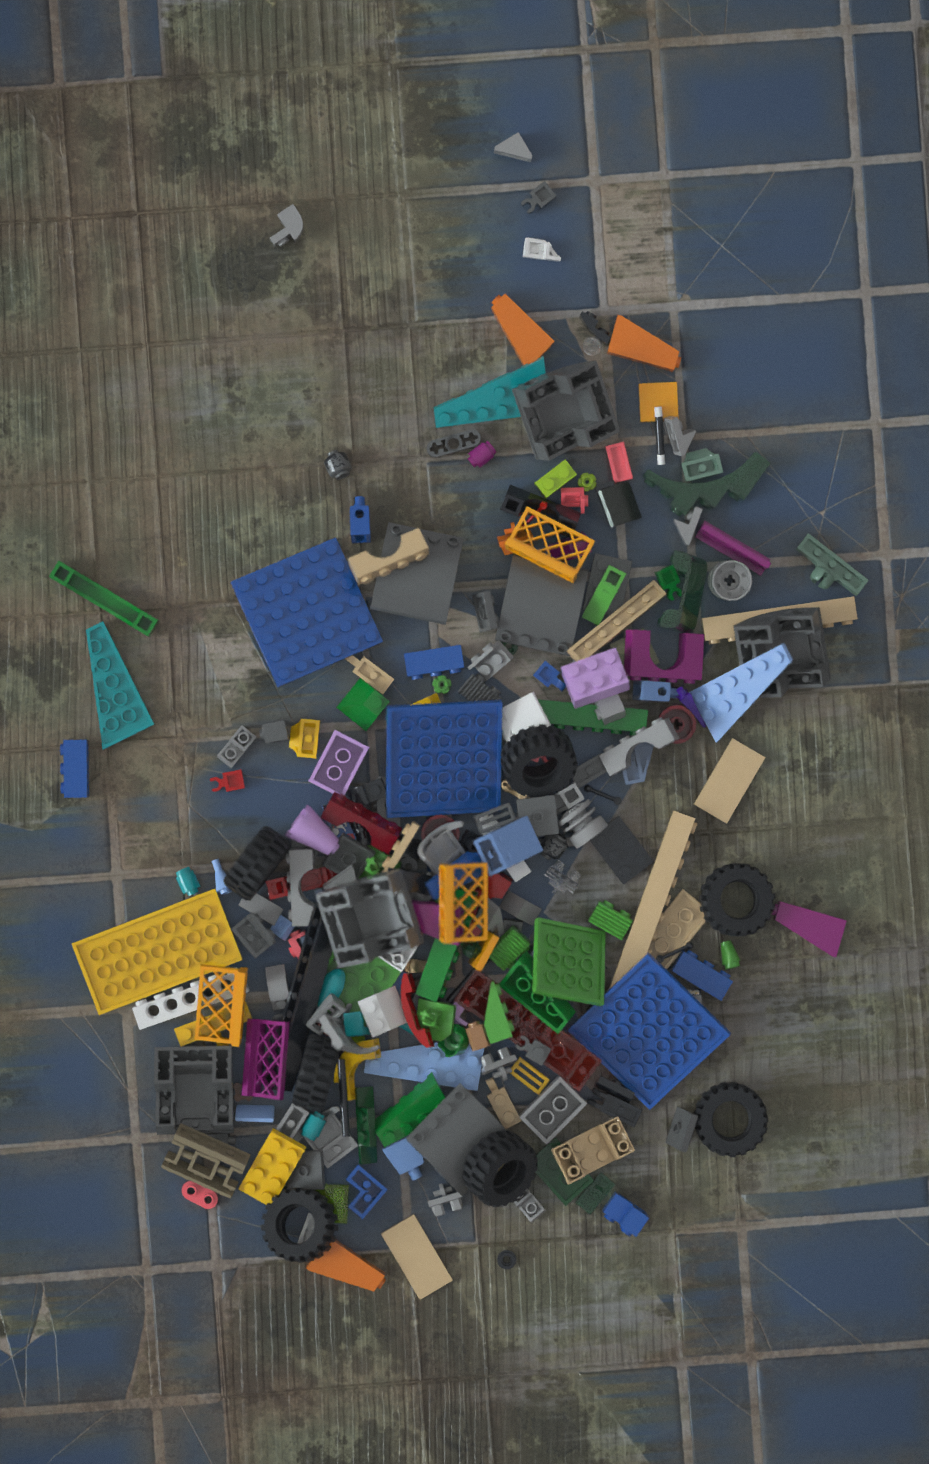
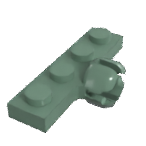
M809 533L796 548L798 552L814 563L815 569L810 574V579L815 584L822 577L823 579L818 585L822 589H828L836 581L857 596L869 581Z

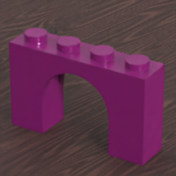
M626 630L624 670L626 675L630 676V680L641 681V677H648V681L659 682V678H665L666 682L677 683V679L684 680L683 683L695 684V680H702L704 634L679 633L677 660L673 666L662 670L652 662L650 657L651 631Z

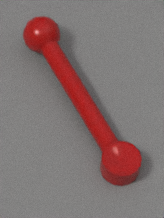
M542 501L536 511L540 513L542 510H545L548 507L547 502ZM531 515L526 524L528 525L536 516Z

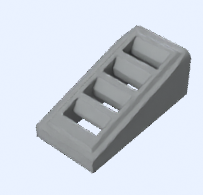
M330 993L306 1023V1026L321 1036L324 1031L315 1022L321 1023L319 1018L323 1015L339 1018L347 1010L344 1002Z

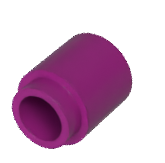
M489 441L482 442L468 453L470 456L468 460L474 468L476 466L481 468L493 459V455L497 452Z

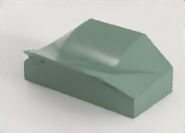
M707 448L686 453V458L681 463L685 482L723 473L719 454H713Z

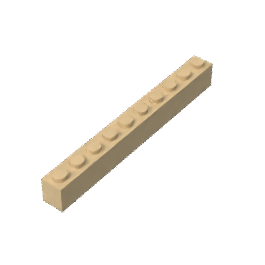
M676 811L672 812L609 989L648 952L651 954L652 949H649L651 941L655 942L657 938V924L662 923L665 913H662L664 905L668 906L671 895L668 893L670 888H674L678 879V877H675L676 871L682 868L684 859L681 857L684 851H688L691 843L688 840L690 833L694 834L697 826L693 817Z

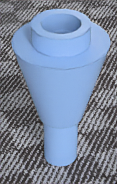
M219 859L213 860L216 892L221 893V895L232 892L224 884L223 880L227 874L222 870Z

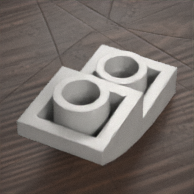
M241 725L219 752L217 758L232 769L256 739V736Z
M257 893L250 901L242 898L238 904L254 915L257 913L264 921L273 926L283 911L281 907Z
M526 1189L524 1191L525 1194L516 1198L517 1200L514 1203L532 1223L546 1209L531 1191Z

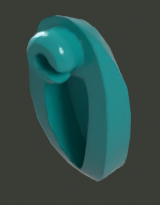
M334 969L325 976L318 999V1007L330 993L336 997L341 995L345 984V973L342 969Z

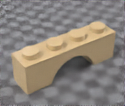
M417 528L401 535L399 549L389 557L377 558L364 551L348 558V562L358 585L362 583L368 584L380 575L382 577L386 576L394 569L407 567L410 562L425 559L429 555V548L420 529Z

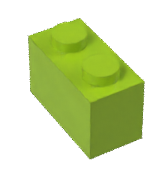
M565 459L537 480L534 485L543 497L547 499L576 477L577 474Z

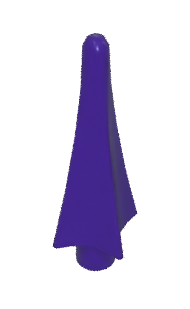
M683 687L677 688L676 692L678 695L676 698L693 713L701 726L705 728L706 723L697 709L692 694L688 693L687 689L684 690Z

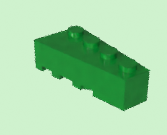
M527 950L499 983L503 990L557 1034H559L576 1012L565 999L533 993V958Z
M432 1072L425 1081L419 1082L414 1086V1090L407 1096H402L395 1106L389 1107L375 1119L376 1134L384 1148L410 1135L446 1098Z

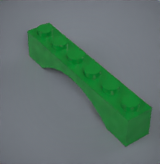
M59 560L49 575L51 579L148 637L152 635L159 623L158 619Z

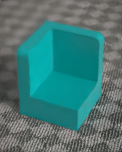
M362 1012L343 1013L346 1037L371 1035L369 1028L364 1027Z

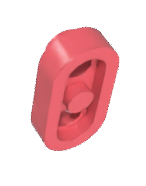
M192 1181L185 1182L182 1187L184 1198L205 1209L215 1207L218 1202V1194ZM188 1188H194L195 1192L193 1194L188 1193ZM206 1196H210L212 1198V1201L210 1203H207L205 1201Z

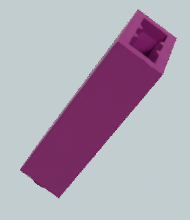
M411 900L421 932L439 939V902ZM460 905L454 911V916L458 920L464 914V909ZM459 925L454 930V937H461L463 935L462 926ZM453 942L451 944L459 946L462 942Z
M778 901V904H775V909L771 913V915H774V920L833 957L837 956L847 920L782 901Z

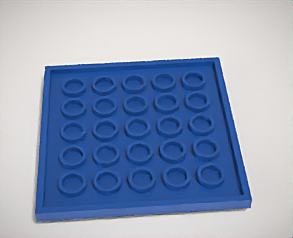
M336 537L231 581V586L277 687H281L383 642Z
M501 700L386 706L387 818L482 813L501 806Z
M649 952L604 994V1005H592L568 1028V1031L628 1090L634 1092V1095L649 1110L731 1034Z

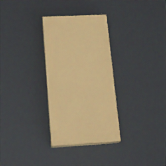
M732 738L694 805L727 824L766 757Z
M684 889L680 891L663 912L665 915L662 923L657 924V938L655 942L651 941L649 949H652L651 955L655 959L658 955L663 956L685 946L706 922L703 918L705 916L704 913L700 911L701 903ZM681 952L665 958L660 964L667 970Z
M415 1214L381 1233L420 1300L453 1281Z

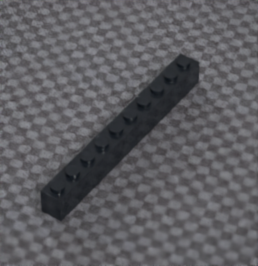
M316 901L281 1022H290L284 1091L292 1092L296 1082V1076L310 1031L306 1023L316 1011L333 950L318 902ZM279 1026L278 1035L280 1037L282 1034V1026ZM278 1045L275 1052L279 1056L281 1048ZM271 1055V1058H270V1061H269V1064H270V1065H271L272 1062L274 1061V1058L272 1057V1055ZM278 1065L273 1069L276 1075L279 1073ZM270 1074L265 1078L268 1084L273 1080ZM275 1084L271 1089L278 1090V1087Z

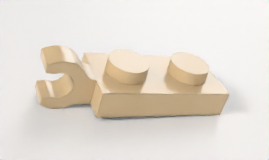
M354 656L346 658L348 662L355 666L352 672L381 694H384L394 681L391 676L364 656L361 660Z
M493 1077L487 1079L486 1083L492 1092L487 1097L502 1126L507 1129L521 1122L504 1086L498 1089Z

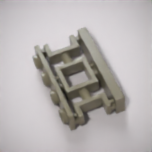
M180 1123L172 1141L180 1149L177 1154L168 1150L161 1168L217 1192L222 1196L232 1198L238 1181L231 1179V1174L233 1171L242 1174L251 1154ZM185 1145L195 1149V1153L184 1149ZM199 1155L215 1162L213 1169L211 1170L196 1163L197 1156ZM180 1157L191 1160L190 1164L180 1160ZM220 1161L231 1165L230 1169L219 1165ZM215 1172L225 1175L226 1178L222 1179L216 1176Z

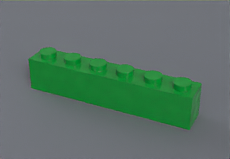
M538 699L549 723L554 724V727L559 729H565V725L573 726L572 730L584 731V727L592 728V732L603 733V729H610L612 734H622V731H630V735L635 736L637 735L635 731L644 726L647 727L648 710L624 708V718L604 725L602 719H597L595 709L597 708L595 705L588 704L575 709L571 702Z
M459 887L454 891V896L459 900L466 892ZM472 891L471 894L477 899L478 893ZM468 895L462 904L469 909L475 901ZM468 915L464 919L463 925L469 928L473 918ZM435 938L417 987L416 995L434 1002H438L441 998L445 997L447 992L446 982L451 980L454 972L451 968L453 963H457L460 952H458L459 946L445 944Z

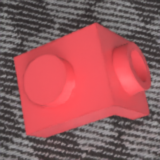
M584 487L561 488V505L565 507H580L581 514H584L585 507H588V495H584Z
M298 929L290 934L291 938L288 939L291 947L288 949L293 958L297 957L299 959L302 947L297 939L306 934L305 930L301 932Z

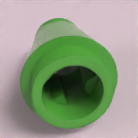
M732 941L720 943L722 966L725 967V970L739 967V961L741 960Z

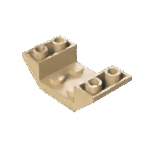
M618 1116L551 1149L568 1185L635 1151Z

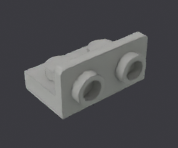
M500 640L495 644L490 642L482 649L484 651L482 655L477 653L470 659L472 664L468 666V669L471 670L475 667L486 680H489L514 656Z

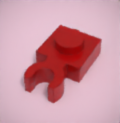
M242 769L222 773L223 779L218 777L210 779V781H217L219 783L217 788L212 789L213 792L221 790L222 787H225L226 792L245 788Z

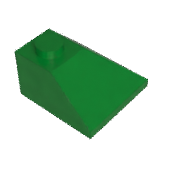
M360 678L336 708L363 730L367 731L390 701Z

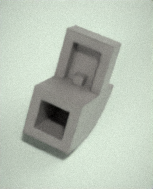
M294 204L277 214L285 228L270 237L274 247L285 245L289 241V237L294 242H297L303 233L302 217Z
M282 964L265 967L273 1011L285 1009L289 994L285 966Z

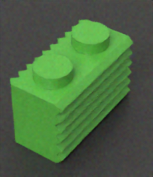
M606 900L603 903L599 901L588 922L622 940L633 922L630 919L631 914L622 909L620 912L614 910V905Z
M512 925L499 938L489 958L503 971L506 968L510 969L516 963V958L530 949V941L520 930Z

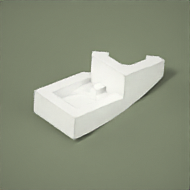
M525 238L524 258L561 261V257L553 250L550 242Z

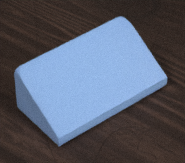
M238 1104L236 1106L235 1120L242 1122H274L275 1107L273 1105Z

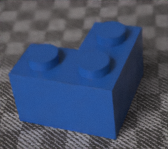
M358 1164L345 1178L347 1182L359 1191L347 1207L363 1219L388 1189Z
M616 1191L602 1209L603 1213H605L604 1217L612 1223L614 1221L618 1222L621 1231L629 1237L631 1235L637 1237L649 1219L647 1212Z

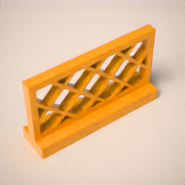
M526 507L510 538L508 537L505 549L574 584L582 565L595 544V540ZM528 513L536 516L538 523L527 526L525 519ZM550 523L555 531L544 534L541 525ZM539 526L542 535L531 538L528 529ZM526 530L529 539L520 541L515 538L518 532ZM567 532L572 540L561 543L558 534ZM556 535L559 544L548 547L545 538ZM543 539L546 548L537 550L532 542ZM583 540L589 543L586 550L578 552L575 542ZM573 543L576 553L565 556L562 546ZM560 547L562 557L556 559L551 557L549 550ZM577 556L579 563L576 569L569 566L566 559Z
M488 863L439 864V941L451 944L453 942L488 940ZM482 867V875L476 880L471 873L475 868ZM461 868L465 872V875L459 881L454 877V869ZM468 876L475 882L469 890L462 885V882ZM477 885L482 889V895L478 899L471 894ZM460 886L466 893L458 900L454 896V891ZM468 895L475 901L469 909L462 904ZM460 905L466 912L458 920L454 916V911ZM477 905L482 908V914L478 918L471 913ZM470 915L475 922L467 929L461 922ZM477 924L482 927V936H475L471 932ZM459 925L466 930L461 937H454V930Z
M201 964L194 1040L228 1043L235 1047L240 1046L243 1035L248 968L240 967V969ZM205 970L213 971L217 977L209 982L204 977ZM226 973L235 974L234 981L228 985L222 976ZM218 979L225 986L219 993L212 986ZM208 987L215 994L209 1001L203 996V991ZM227 989L233 995V999L228 1003L221 997V994ZM216 998L224 1005L218 1011L210 1004ZM205 1006H208L214 1013L207 1019L201 1013ZM225 1008L231 1013V1018L227 1021L219 1014ZM215 1016L222 1023L217 1029H214L208 1022ZM204 1024L212 1031L208 1036L199 1035L200 1028ZM225 1026L230 1032L229 1038L221 1037L217 1031Z

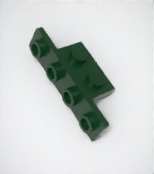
M373 1086L355 1088L359 1164L377 1163Z

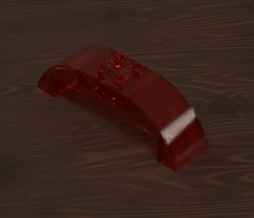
M476 969L454 1001L484 1021L490 983L493 979ZM500 987L502 992L499 995L501 1003L505 1002L508 1013H505L507 1021L511 1020L515 1030L511 1032L512 1037L508 1039L519 1046H524L525 1040L520 1038L521 1035H524L531 1044L536 1039L551 1048L543 1064L580 1092L602 1060L563 1029L557 1034Z

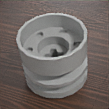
M735 560L721 561L715 564L708 575V587L711 593L723 600L732 601L743 598L750 591L752 585V575L749 569L743 563ZM729 575V578L733 581L732 583H729L727 586V582H724V578H728Z
M589 799L574 805L558 821L559 826L566 822L569 824L563 829L564 833L573 829L574 833L570 836L569 840L576 849L587 843L608 826L601 815L595 818L591 817L592 813L596 810L595 807L588 811L585 809L591 804Z

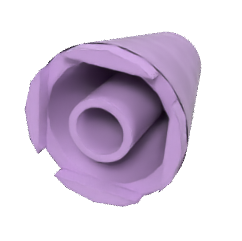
M306 805L305 809L300 812L291 824L292 828L285 833V836L326 855H329L330 852L334 854L340 846L336 835L309 805Z

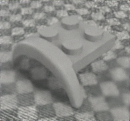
M462 821L441 825L432 831L419 845L418 854L427 863L434 875L439 873V864H451L465 853L451 832L453 829L462 827L464 825Z
M351 1003L346 1005L347 1010L344 1013L350 1012L352 1008ZM343 1014L339 1018L323 1015L319 1018L322 1030L331 1037V1043L337 1050L355 1054H369L380 1049L379 1045L371 1048L360 1047L351 1037H346Z
M338 1106L329 1107L321 1112L325 1116L324 1120L327 1122L319 1138H316L315 1141L301 1135L302 1128L293 1138L299 1142L304 1137L313 1150H323L324 1165L327 1169L358 1146V1143L351 1134L350 1137H342V1122L335 1114L340 1111Z

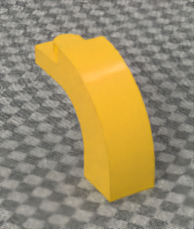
M379 1038L356 1043L363 1048L380 1046ZM380 1049L369 1054H355L344 1051L339 1059H345L348 1101L355 1100L356 1087L354 1077L358 1065L364 1060L381 1058ZM336 1064L334 1071V1083L339 1082L338 1064Z

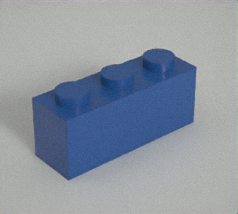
M461 645L404 654L407 677L411 676L412 680L421 679L423 674L429 673L431 677L440 676L442 671L449 670L450 674L459 673L461 668H464Z
M63 740V744H60V755H64V763L60 764V773L64 775V782H61L60 787L61 794H64V798L89 797L88 740Z
M690 950L687 953L682 951L671 971L722 1001L733 983L729 979L731 975L723 970L717 972L713 969L715 965L707 960H704V962L697 959L698 955Z

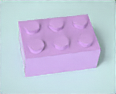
M616 648L561 667L562 677L575 709L629 690V680Z
M334 730L309 782L332 794L335 791L338 794L345 795L369 747Z

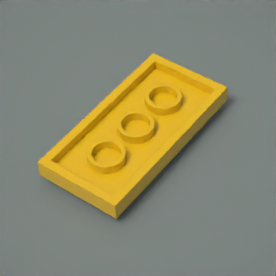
M273 1128L238 1189L265 1205L272 1203V1198L275 1195H279L304 1153L306 1146Z

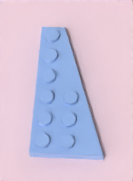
M784 643L689 692L692 694L694 702L716 743L720 741L724 734L731 729L735 722L793 661Z
M434 1042L435 1047L426 1048L423 1044L384 1050L381 1051V1058L366 1060L364 1073L423 1082L432 1072L439 1085L456 1088L461 1084L468 1090L478 1091L482 1066L481 1057L483 1056L484 1048L472 1051L469 1042V1046L463 1054L452 1057L445 1056V1053L438 1047V1042Z

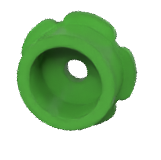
M444 675L438 676V678L433 680L434 691L438 694L448 693L451 687V680L447 679Z

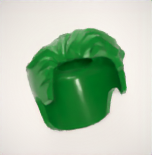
M454 1024L453 1034L443 1041H438V1047L445 1053L446 1057L461 1055L469 1046L466 1030L459 1024Z

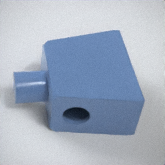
M633 681L632 700L669 702L670 698H676L678 695L676 690L679 687H671L670 682Z
M408 1136L385 1148L382 1147L384 1154L400 1175L408 1171L412 1181L423 1176L418 1166L424 1163V1158L407 1142L406 1138Z

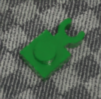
M669 565L654 572L660 587L663 590H668L666 595L669 601L674 600L672 596L674 591H676L678 597L683 596L682 590L676 586V584L680 583V579L674 565Z

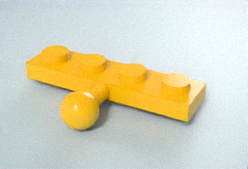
M245 1002L244 1023L247 1022V1018L253 1019L247 1002ZM228 1009L222 1010L219 1013L225 1021L231 1018V1013ZM216 1016L208 1021L214 1029L222 1025ZM196 1021L174 1029L180 1047L198 1041L194 1040ZM204 1024L200 1028L199 1035L208 1036L212 1031ZM225 1026L217 1031L221 1037V1032L227 1030ZM216 1042V1046H229L228 1043Z

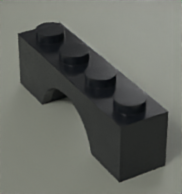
M510 484L500 510L519 517L523 514L526 507L536 511L540 507V503L545 501L548 507L542 510L541 514L575 530L581 515L580 512ZM548 523L552 527L553 531H555L553 525ZM567 532L559 533L561 535L571 538L570 534Z

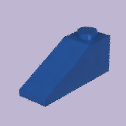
M465 852L451 864L483 863L479 853ZM482 867L475 868L471 873L475 879L482 874ZM461 868L454 869V877L459 881L465 875ZM438 873L425 883L433 900L439 898ZM468 876L462 882V885H465L473 880Z

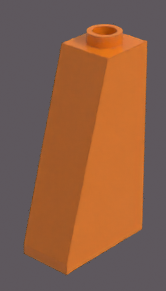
M506 294L502 297L498 295L491 302L493 304L491 310L522 365L537 361L554 344L555 341Z
M617 315L607 354L671 372L675 368H679L681 357L678 356V350L625 317Z
M338 1240L329 1244L331 1248L328 1252H323L324 1256L315 1258L306 1267L311 1272L370 1291H375L376 1288L380 1289L386 1281L384 1278L385 1272Z

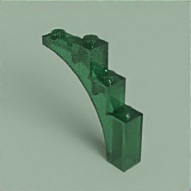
M754 452L734 472L720 479L705 483L676 482L661 477L649 469L642 477L645 478L644 482L650 487L656 486L661 490L659 493L667 499L673 498L669 506L672 507L671 511L680 517L681 514L685 516L698 498L701 500L699 503L707 509L710 507L714 509L726 491L730 492L729 496L735 501H743L770 465V462L757 452Z

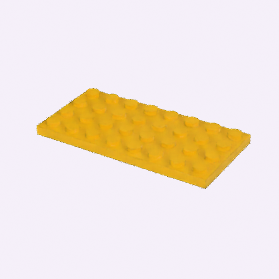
M216 888L72 943L99 1015L200 977L201 964L226 967L243 960ZM205 970V974H208V973H210V972H213V971H207V970Z

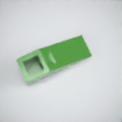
M608 565L582 618L596 625L600 624L626 573Z
M494 980L490 982L484 1027L490 1044L512 1037L511 1032L515 1031L511 1020L507 1021L505 1013H508L505 1002L501 1003L499 995L502 992L499 983L495 984Z

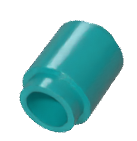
M190 867L176 872V880L183 895L188 894V896L199 892L198 888L201 886Z
M314 1111L313 1114L309 1113L302 1127L301 1135L312 1141L319 1138L327 1122L324 1120L325 1116L317 1111Z

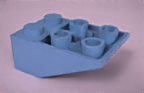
M527 815L473 841L483 863H488L489 876L543 851Z

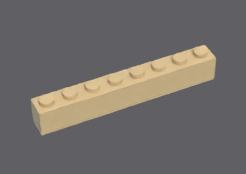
M847 597L702 618L701 624L704 641H709V645L720 643V639L728 638V642L736 641L734 625L757 615L792 608L820 607L823 628L834 627V623L841 622L842 625L853 624V620H857L855 598Z

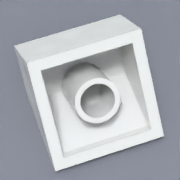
M396 986L358 1001L372 1037L407 1023Z

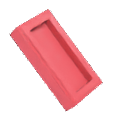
M624 442L605 446L614 484L633 479Z

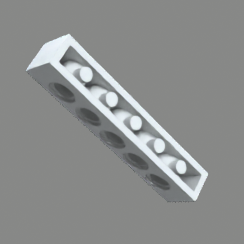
M227 973L222 978L233 982L235 974ZM216 975L209 976V977H208L209 982H211V981H212L213 979H215L217 976H216ZM219 979L212 984L218 993L223 990L222 982ZM199 980L190 983L191 987L183 989V986L172 989V993L166 996L163 992L153 996L154 1000L147 1002L146 999L135 1002L136 1006L132 1010L139 1030L197 1010ZM248 984L246 988V993L250 991ZM226 990L221 994V997L227 1000L233 998V995L229 990ZM188 992L193 993L196 997L192 1003L185 999V995ZM203 992V996L208 1001L215 996V994H213L212 996H206ZM216 998L210 1004L213 1005L221 1001ZM175 999L177 1001V1008H169L167 1001ZM151 1005H156L159 1008L158 1015H152L149 1012Z

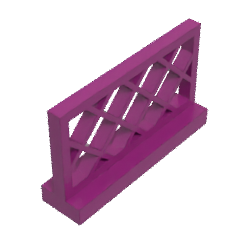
M707 521L703 522L695 536L696 539L730 559L743 563L749 570L759 576L771 565V559Z
M247 1018L242 1096L284 1100L290 1022ZM267 1025L270 1031L265 1035V1029ZM279 1026H282V1034L279 1037L276 1030ZM272 1035L276 1040L273 1045L268 1040ZM264 1044H265L266 1047L268 1048V1050H267V1052H266L265 1054H264ZM278 1045L281 1048L279 1056L275 1052ZM270 1054L274 1058L271 1065L267 1060ZM263 1063L267 1068L264 1073H262ZM276 1065H278L279 1067V1073L277 1075L273 1070ZM268 1074L273 1079L269 1084L265 1079ZM261 1082H262V1084H263L264 1087H265V1089L262 1091V1093H261ZM275 1084L278 1087L277 1095L271 1089Z

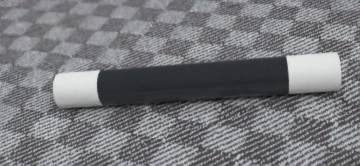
M662 406L654 407L658 465L665 464Z

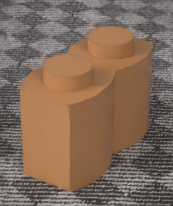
M477 1021L468 1024L469 1028L466 1029L472 1051L491 1046L484 1023L480 1024Z

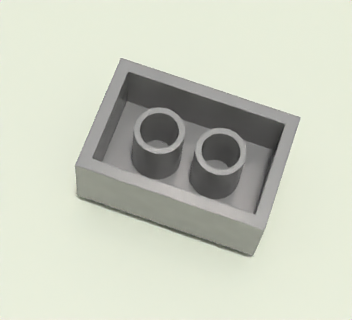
M559 1074L519 1114V1118L547 1145L587 1105V1102Z

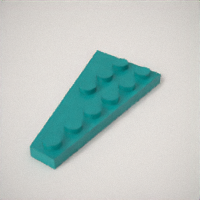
M544 356L538 358L537 361L521 366V368L511 373L508 372L484 383L477 389L469 390L462 396L452 398L433 407L436 428L521 417L512 389L546 373Z
M104 621L86 629L102 749L104 750L155 724Z

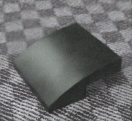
M629 482L598 491L611 528L642 518Z

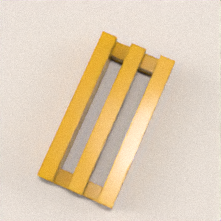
M520 1056L511 1067L512 1072L510 1074L538 1095L550 1081L548 1077ZM520 1062L545 1081L542 1083L519 1066ZM517 1068L519 1071H521L524 1075H526L537 1085H539V1089H537L524 1078H522L514 1070Z

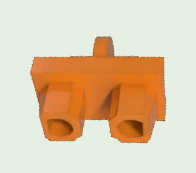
M510 522L511 528L504 529L505 535L497 536L499 547L502 548L504 555L513 554L505 549V543L515 529L514 522ZM529 530L530 537L533 538L532 532ZM526 531L518 532L515 537L520 541L529 539Z

